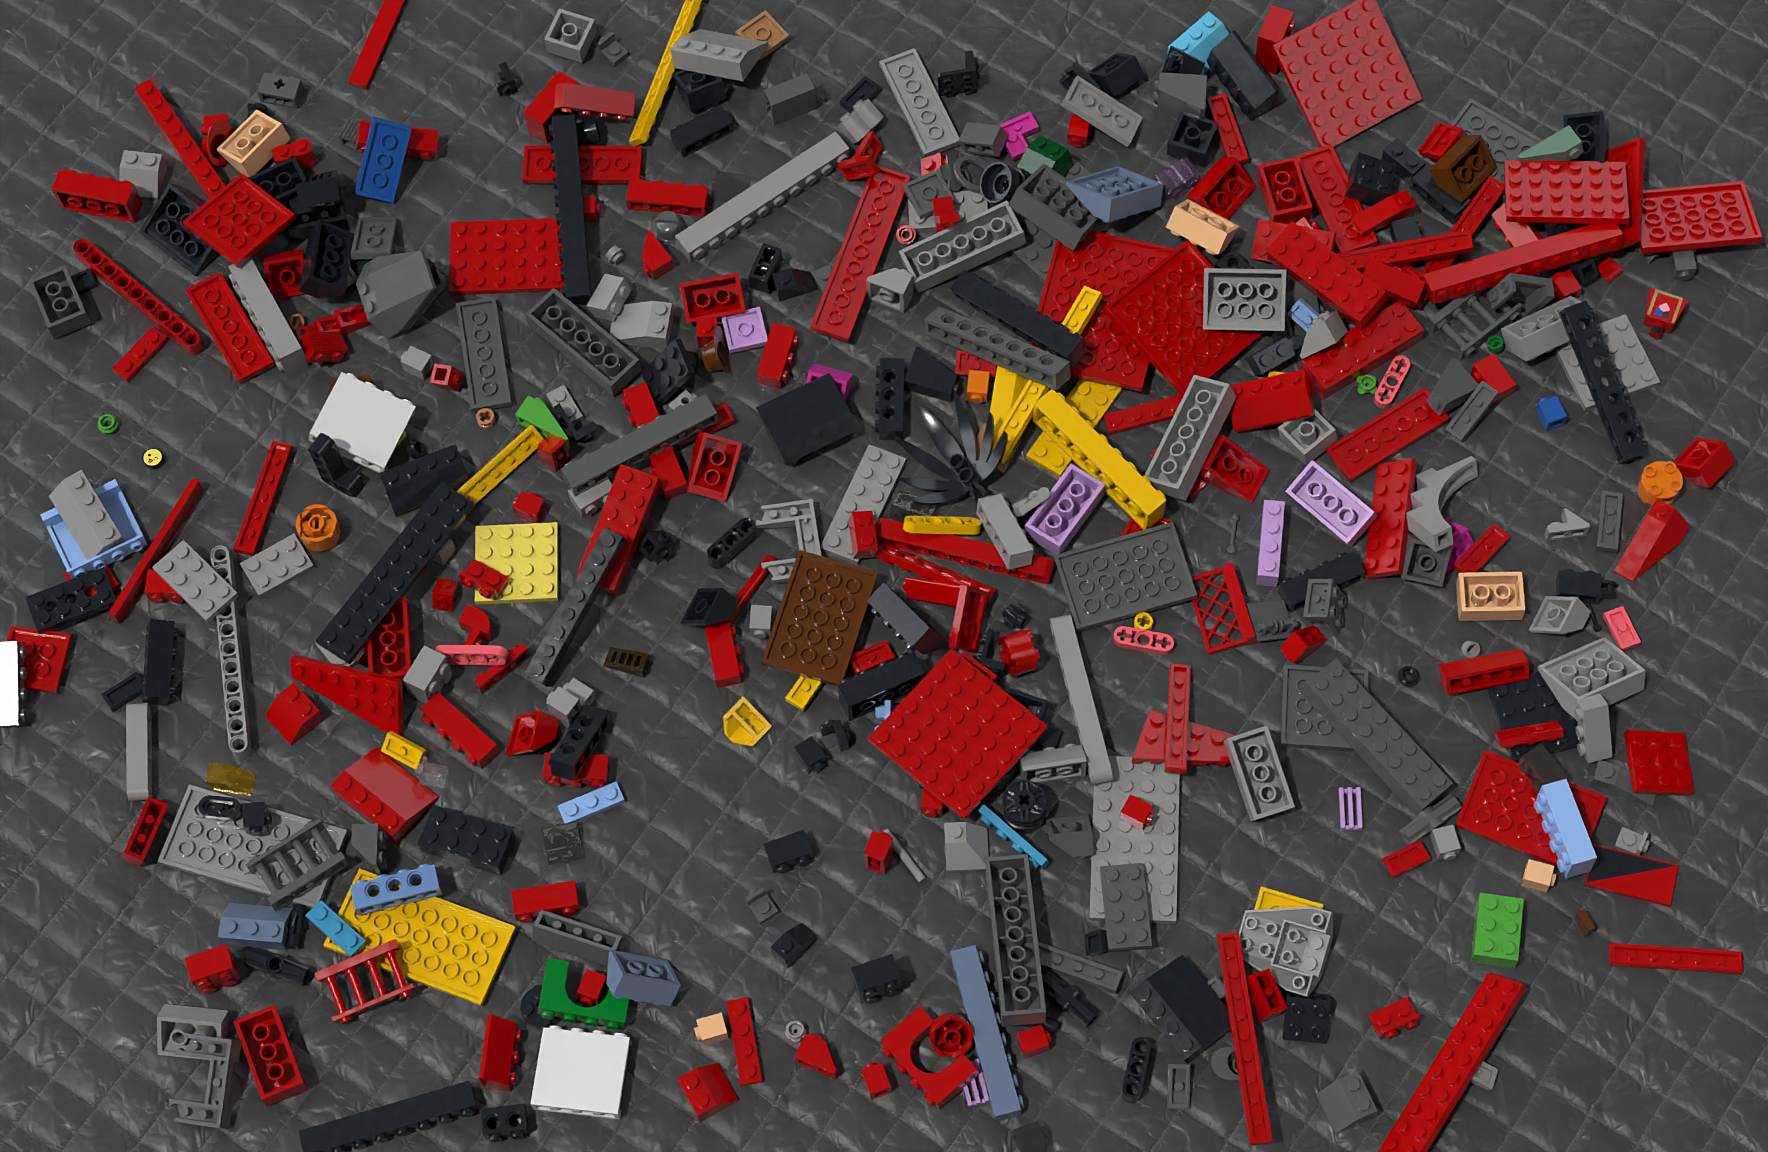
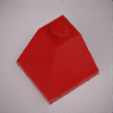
M542 711L515 716L505 755L512 756L535 751L555 740L560 720Z

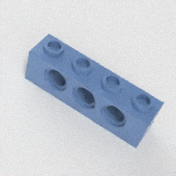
M423 864L417 869H403L398 871L397 874H383L377 876L376 879L369 881L359 880L355 884L350 885L354 908L358 916L442 895L438 871L434 864ZM415 880H422L420 885L412 886ZM394 885H401L398 891H391ZM374 890H379V891H380L377 896H375V897H371V896H370V894H371L372 891H374Z

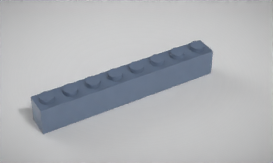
M976 945L950 951V958L966 1017L973 1030L972 1039L980 1062L995 1122L1021 1116V1108H1024L1022 1096L1017 1095L1015 1087H1018L1016 1075H1011L1009 1067L1013 1066L1009 1053L1005 1054L1004 1046L1007 1043L1004 1032H999L998 1025H1001L999 1013H994L992 1007L995 1004L993 992H988L987 984H990L987 971L983 972L981 964H984L982 952H977Z

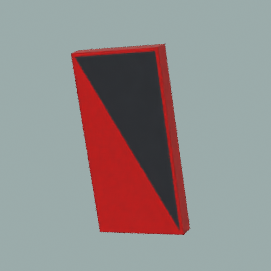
M1592 844L1597 859L1591 871L1586 873L1584 886L1670 907L1678 869L1677 864Z

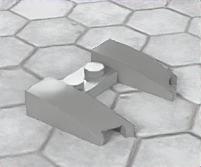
M813 499L761 506V511L765 513L762 521L756 520V528L796 526L799 550L821 556ZM796 558L761 563L763 570L768 569L773 575V578H771L772 582L788 583Z

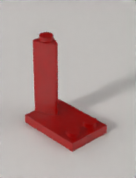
M906 577L903 582L906 598L956 606L952 631L949 635V647L976 653L988 592L965 585Z

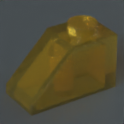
M210 762L205 782L210 790L251 796L256 775L231 764Z

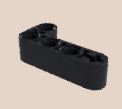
M320 433L308 449L318 473L325 483L352 497L364 479L360 474L345 466L334 440L328 435Z

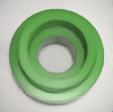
M105 414L99 418L98 428L104 434H111L118 428V421L115 416Z

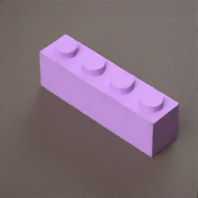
M1264 500L1256 585L1277 587L1284 501Z

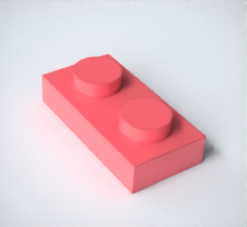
M1623 606L1603 614V618L1620 650L1625 651L1640 645L1641 641Z

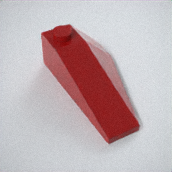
M1658 498L1655 500L1614 570L1615 574L1633 582L1658 560L1664 558L1673 548L1680 545L1690 526L1675 507Z

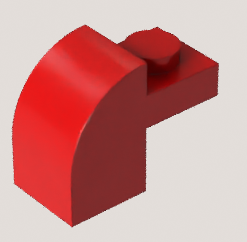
M467 604L458 621L461 630L470 633L464 645H483V639L491 642L493 630L488 616L481 609Z

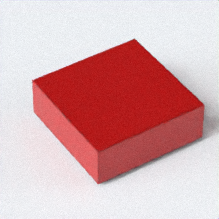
M1610 256L1597 266L1599 276L1608 284L1624 271V268Z

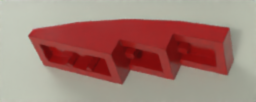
M362 304L336 310L333 316L315 319L312 325L295 328L294 334L299 343L305 333L340 331V334L345 336L372 323L368 321Z

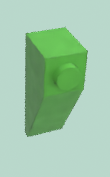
M528 395L515 414L517 423L526 428L530 425L534 426L539 434L546 439L550 435L565 439L569 450L570 443L568 437L544 401L537 397L534 399Z

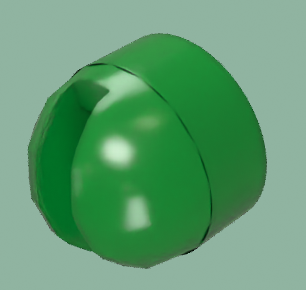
M1496 335L1489 337L1487 340L1488 350L1492 353L1502 351L1504 346L1503 339Z

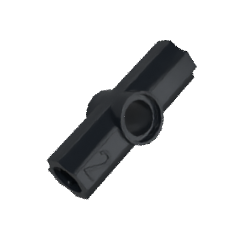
M250 947L244 955L243 965L270 974L275 979L281 978L304 986L309 978V967L284 959L279 954H270ZM281 963L279 969L272 970L274 964Z
M1048 971L1042 976L1043 991L1053 999L1054 1004L1062 1012L1072 1015L1084 1027L1090 1026L1099 1012L1083 1000L1081 994L1074 987L1064 984L1052 972Z

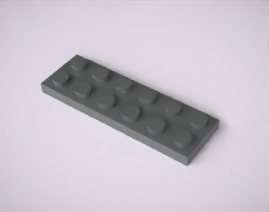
M490 297L456 303L471 411L477 412L483 408L495 409L512 406L496 298Z

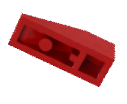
M1405 190L1393 194L1351 218V221L1360 235L1389 226L1391 221L1410 217L1417 205L1409 192Z

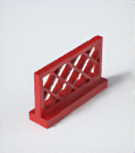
M1232 562L1225 563V567L1191 577L1193 583L1197 581L1205 583L1201 592L1196 591L1198 597L1197 599H1192V603L1208 655L1247 643L1249 645L1257 643ZM1223 574L1224 581L1221 586L1211 582L1214 576ZM1208 586L1218 590L1213 599L1204 595ZM1221 592L1230 595L1226 605L1217 601ZM1201 598L1211 602L1206 611L1198 608ZM1214 604L1224 608L1219 617L1210 613ZM1227 610L1236 615L1232 624L1223 620ZM1207 616L1216 620L1212 630L1203 625ZM1220 623L1230 627L1225 636L1215 632ZM1235 629L1241 632L1243 638L1233 641L1228 637L1232 630ZM1213 635L1223 639L1219 646L1210 648L1209 641Z

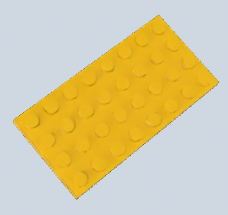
M359 868L352 885L359 880L369 881L376 879L379 875ZM394 885L391 891H398L401 885ZM350 888L338 912V916L367 942L356 955L396 939L402 947L401 950L397 951L396 957L405 978L481 1007L516 931V926L438 897L358 916L354 908ZM374 890L371 892L370 896L375 897L379 894L380 891ZM328 937L323 944L325 948L348 956ZM385 956L377 959V968L393 973L389 960L385 959Z

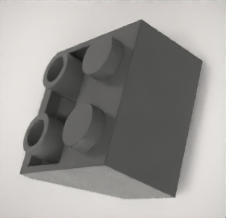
M378 823L352 824L351 845L358 858L374 874L383 875L384 871H387V858H384V851L388 850V839L385 838L384 831H381Z

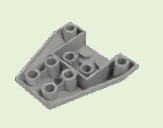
M1312 906L1245 910L1239 930L1243 960L1259 971L1269 968L1275 982L1289 992L1309 997L1321 979L1333 939V913Z

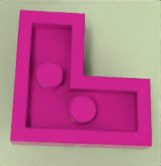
M1027 112L999 125L1008 137L1004 147L1013 161L1021 158L1028 147L1023 137L1039 131V126L1031 112Z

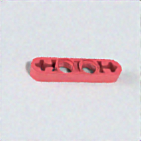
M438 645L435 651L446 656L449 665H504L509 655L507 649L497 645Z

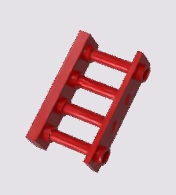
M391 940L315 972L317 981L328 984L339 1014L331 1017L333 1022H340V1024L348 1023L353 1020L352 1016L399 996L401 999L413 995L412 991L416 990L417 986L413 983L407 985L396 957L397 951L402 949L398 940ZM384 956L385 959L389 960L399 989L388 994L376 965L378 963L377 959ZM363 965L368 967L379 995L378 998L369 1002L365 998L356 974L357 968ZM342 974L348 975L359 1006L350 1010L346 1009L336 983L337 976Z

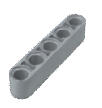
M148 702L127 704L126 766L127 797L129 802L147 800L148 796L152 797L151 707Z

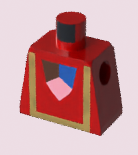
M1651 288L1646 301L1643 321L1645 326L1650 327L1649 335L1653 338H1660L1662 332L1671 333L1684 312L1688 299Z

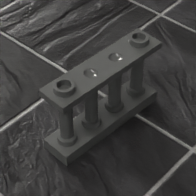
M1493 287L1486 288L1454 299L1429 319L1427 328L1432 333L1438 329L1443 330L1461 348L1458 359L1461 361L1465 357H1471L1480 345L1501 330V328L1510 322L1514 323L1521 316L1522 304L1518 303L1511 308L1504 302L1499 308L1505 314L1497 320L1478 302V298L1482 295L1489 297V291L1493 289ZM1466 307H1473L1490 326L1482 332L1463 313ZM1452 318H1457L1476 337L1467 343L1448 324V321Z
M319 818L309 821L305 824L304 828L263 854L253 856L245 864L251 874L258 872L271 892L267 899L275 911L349 865L341 851L333 853L320 833L325 827ZM312 836L326 856V861L320 865H315L302 845L304 841ZM295 848L308 868L307 873L301 877L296 876L284 857V854ZM274 860L278 862L290 881L282 889L278 888L265 868L266 865Z

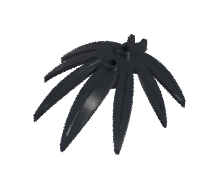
M956 393L954 394L958 424L967 457H965L956 440L942 423L920 403L916 404L932 441L951 468L949 469L937 458L899 437H895L899 445L918 463L933 473L950 480L947 482L933 479L900 478L903 483L909 486L938 492L912 498L911 501L920 505L947 504L966 496L968 493L978 503V494L975 488L985 496L989 495L982 486V483L991 477L998 468L1005 453L1008 434L1004 431L992 452L994 417L991 412L988 415L980 456L977 461V444L973 426L961 399Z

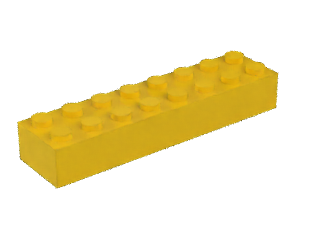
M1051 389L1034 403L1033 422L1084 472L1105 484V492L1143 530L1151 528L1164 516L1165 495L1160 490H1156L1146 476H1141L1134 464L1127 462L1123 458L1122 453L1117 448H1113L1103 434H1098L1094 430L1092 423L1084 420L1080 416L1079 411L1074 406H1070L1061 393H1056Z

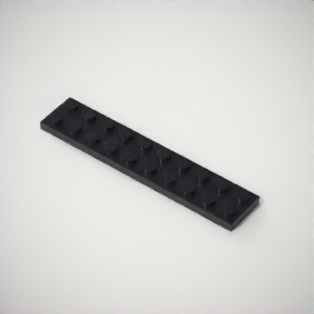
M441 482L315 640L316 643L346 663L351 664L475 507L474 502Z

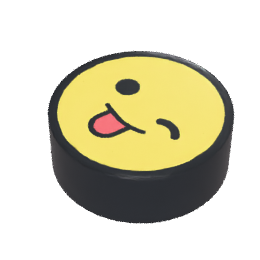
M151 448L143 454V462L149 469H158L164 463V456L159 449Z

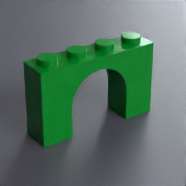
M547 958L537 1014H542L541 1016L547 1019H554V1017L563 1018L564 1021L570 1023L582 1021L588 1026L605 1025L606 1028L611 1030L624 1028L629 999L614 997L608 987L607 996L600 1004L594 1007H580L568 998L565 990L569 962Z

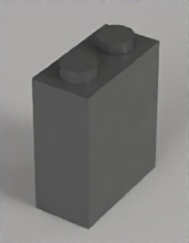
M807 73L764 90L766 111L774 126L817 109V86L814 79L810 80Z

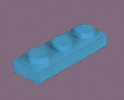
M321 900L305 915L308 920L350 958L355 956L367 944L356 931Z

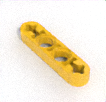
M906 516L903 529L909 533L976 535L980 533L982 522L974 517Z

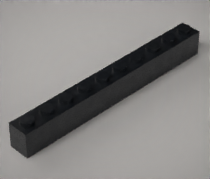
M575 114L553 116L552 124H549V134L553 136L554 141L550 142L551 154H555V160H552V170L556 172V178H553L554 190L557 189L558 195L554 196L556 208L559 207V213L556 214L557 226L560 225L561 232H557L558 243H562V250H559V259L564 265V268H560L561 280H565V286H562V295L573 304H583L589 302L592 294L577 120Z

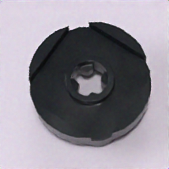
M536 985L523 996L520 1007L525 1022L530 1027L538 1030L555 1026L562 1019L559 1017L547 1019L543 1018L542 1014H537L542 985Z

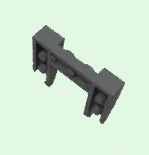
M186 1034L185 1036L191 1040L185 1050L178 1048L176 1055L210 1059L205 1102L169 1098L170 1106L177 1105L180 1117L173 1120L174 1122L230 1129L233 1106H228L233 1063L239 1062L242 1040Z

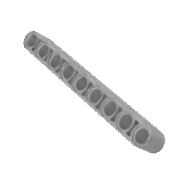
M1071 615L1050 618V627L1080 743L1086 756V766L1091 784L1113 781L1111 765Z

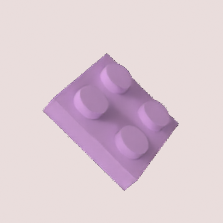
M760 307L747 309L744 313L721 317L729 354L766 346L768 338Z

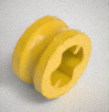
M1144 612L1137 614L1134 620V628L1150 631L1153 626L1151 615ZM1143 619L1147 620V624L1144 627L1140 626V622Z

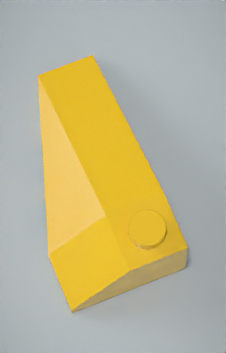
M997 366L990 412L994 417V437L1029 380L1000 366Z

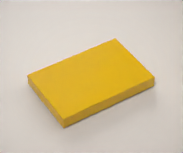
M1261 887L1254 910L1311 906L1323 909L1324 905Z

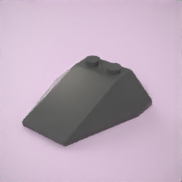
M424 250L378 256L364 265L356 282L368 321L388 338L394 337L407 327L436 288Z

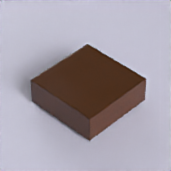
M1583 909L1577 912L1574 920L1584 937H1587L1593 933L1595 925L1586 910Z

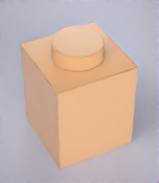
M1529 859L1525 867L1521 886L1547 893L1549 886L1553 887L1556 874L1553 873L1554 866Z
M722 1012L696 1020L698 1027L694 1028L697 1040L702 1039L703 1046L729 1039Z

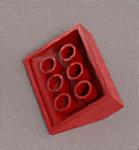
M378 747L345 769L330 785L334 795L370 824L378 823L381 831H384V835L395 844L407 834L439 799L435 793Z

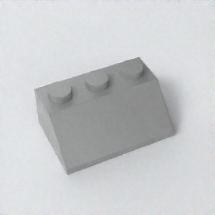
M1068 744L1064 748L1058 749L1048 747L1038 752L1028 750L1019 760L1021 779L1042 783L1086 776L1087 761L1082 745Z
M164 1004L157 1015L158 1055L210 1060L176 1055V1050L178 1048L186 1049L191 1040L185 1036L186 1034L227 1038L229 1030L228 1010Z

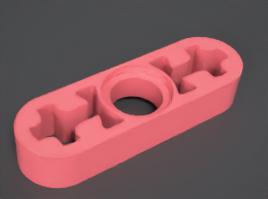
M1402 355L1396 356L1391 362L1374 396V403L1377 407L1385 409L1392 404L1409 372L1410 361L1407 357ZM1400 363H1403L1404 367L1400 369L1398 374L1396 372L1398 365H1400ZM1389 378H1394L1397 380L1398 384L1395 386H1390L1387 384L1386 380ZM1385 390L1388 391L1387 399L1381 401L1380 398L1383 397Z
M1125 626L1118 627L1114 631L1113 640L1118 647L1160 655H1168L1173 650L1174 640L1168 634ZM1122 633H1125L1127 637L1124 641L1120 640ZM1132 635H1135L1134 643H1131ZM1146 636L1150 642L1147 645H1141L1138 643V638ZM1153 638L1156 639L1155 647H1152ZM1163 641H1167L1166 648H1162L1161 644Z

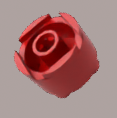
M1020 630L998 637V646L1002 645V652H999L1001 662L1005 663L1006 673H1011L1010 677L1030 672L1037 668L1040 654L1037 648L1034 649L1032 643L1033 636L1030 630Z

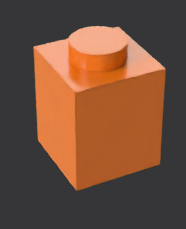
M969 370L967 401L976 404L987 403L989 372Z

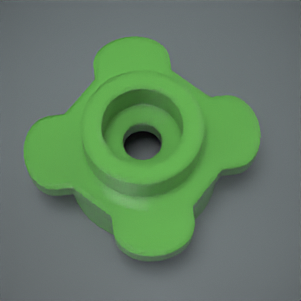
M1373 375L1359 376L1356 380L1359 384L1357 392L1361 395L1365 393L1375 394L1377 391L1375 386L1376 377Z

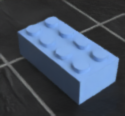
M1567 779L1542 785L1534 805L1537 813H1541L1543 818V830L1549 834L1551 839L1549 844L1552 852L1557 855L1559 871L1564 873L1565 878L1590 872L1597 856Z

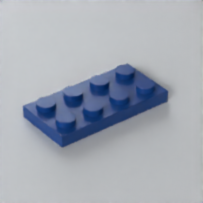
M372 117L354 191L355 194L391 203L394 202L412 126Z

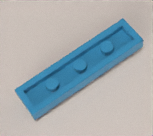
M983 804L978 810L982 815L981 821L988 827L992 824L998 829L996 834L1004 841L1008 838L1013 842L1012 847L1019 854L1023 852L1028 854V860L1035 868L1040 866L1042 869H1045L1050 864L1042 854Z

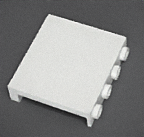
M341 372L309 433V441L314 442L320 433H324L334 440L341 456L380 473L386 470L387 463L408 422L414 416L416 406L409 400L396 398L389 391L377 389L370 382L364 383L358 380L353 374Z
M559 1026L543 1028L531 1098L533 1110L620 1120V1103L629 1046L632 1045L630 1037L623 1033L606 1035L605 1032L598 1030L588 1033L579 1028H571V1031L562 1030L563 1028Z

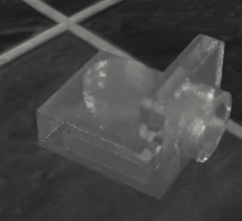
M423 756L421 763H417L415 775L418 776L419 784L444 788L449 770L448 766L427 763V757Z

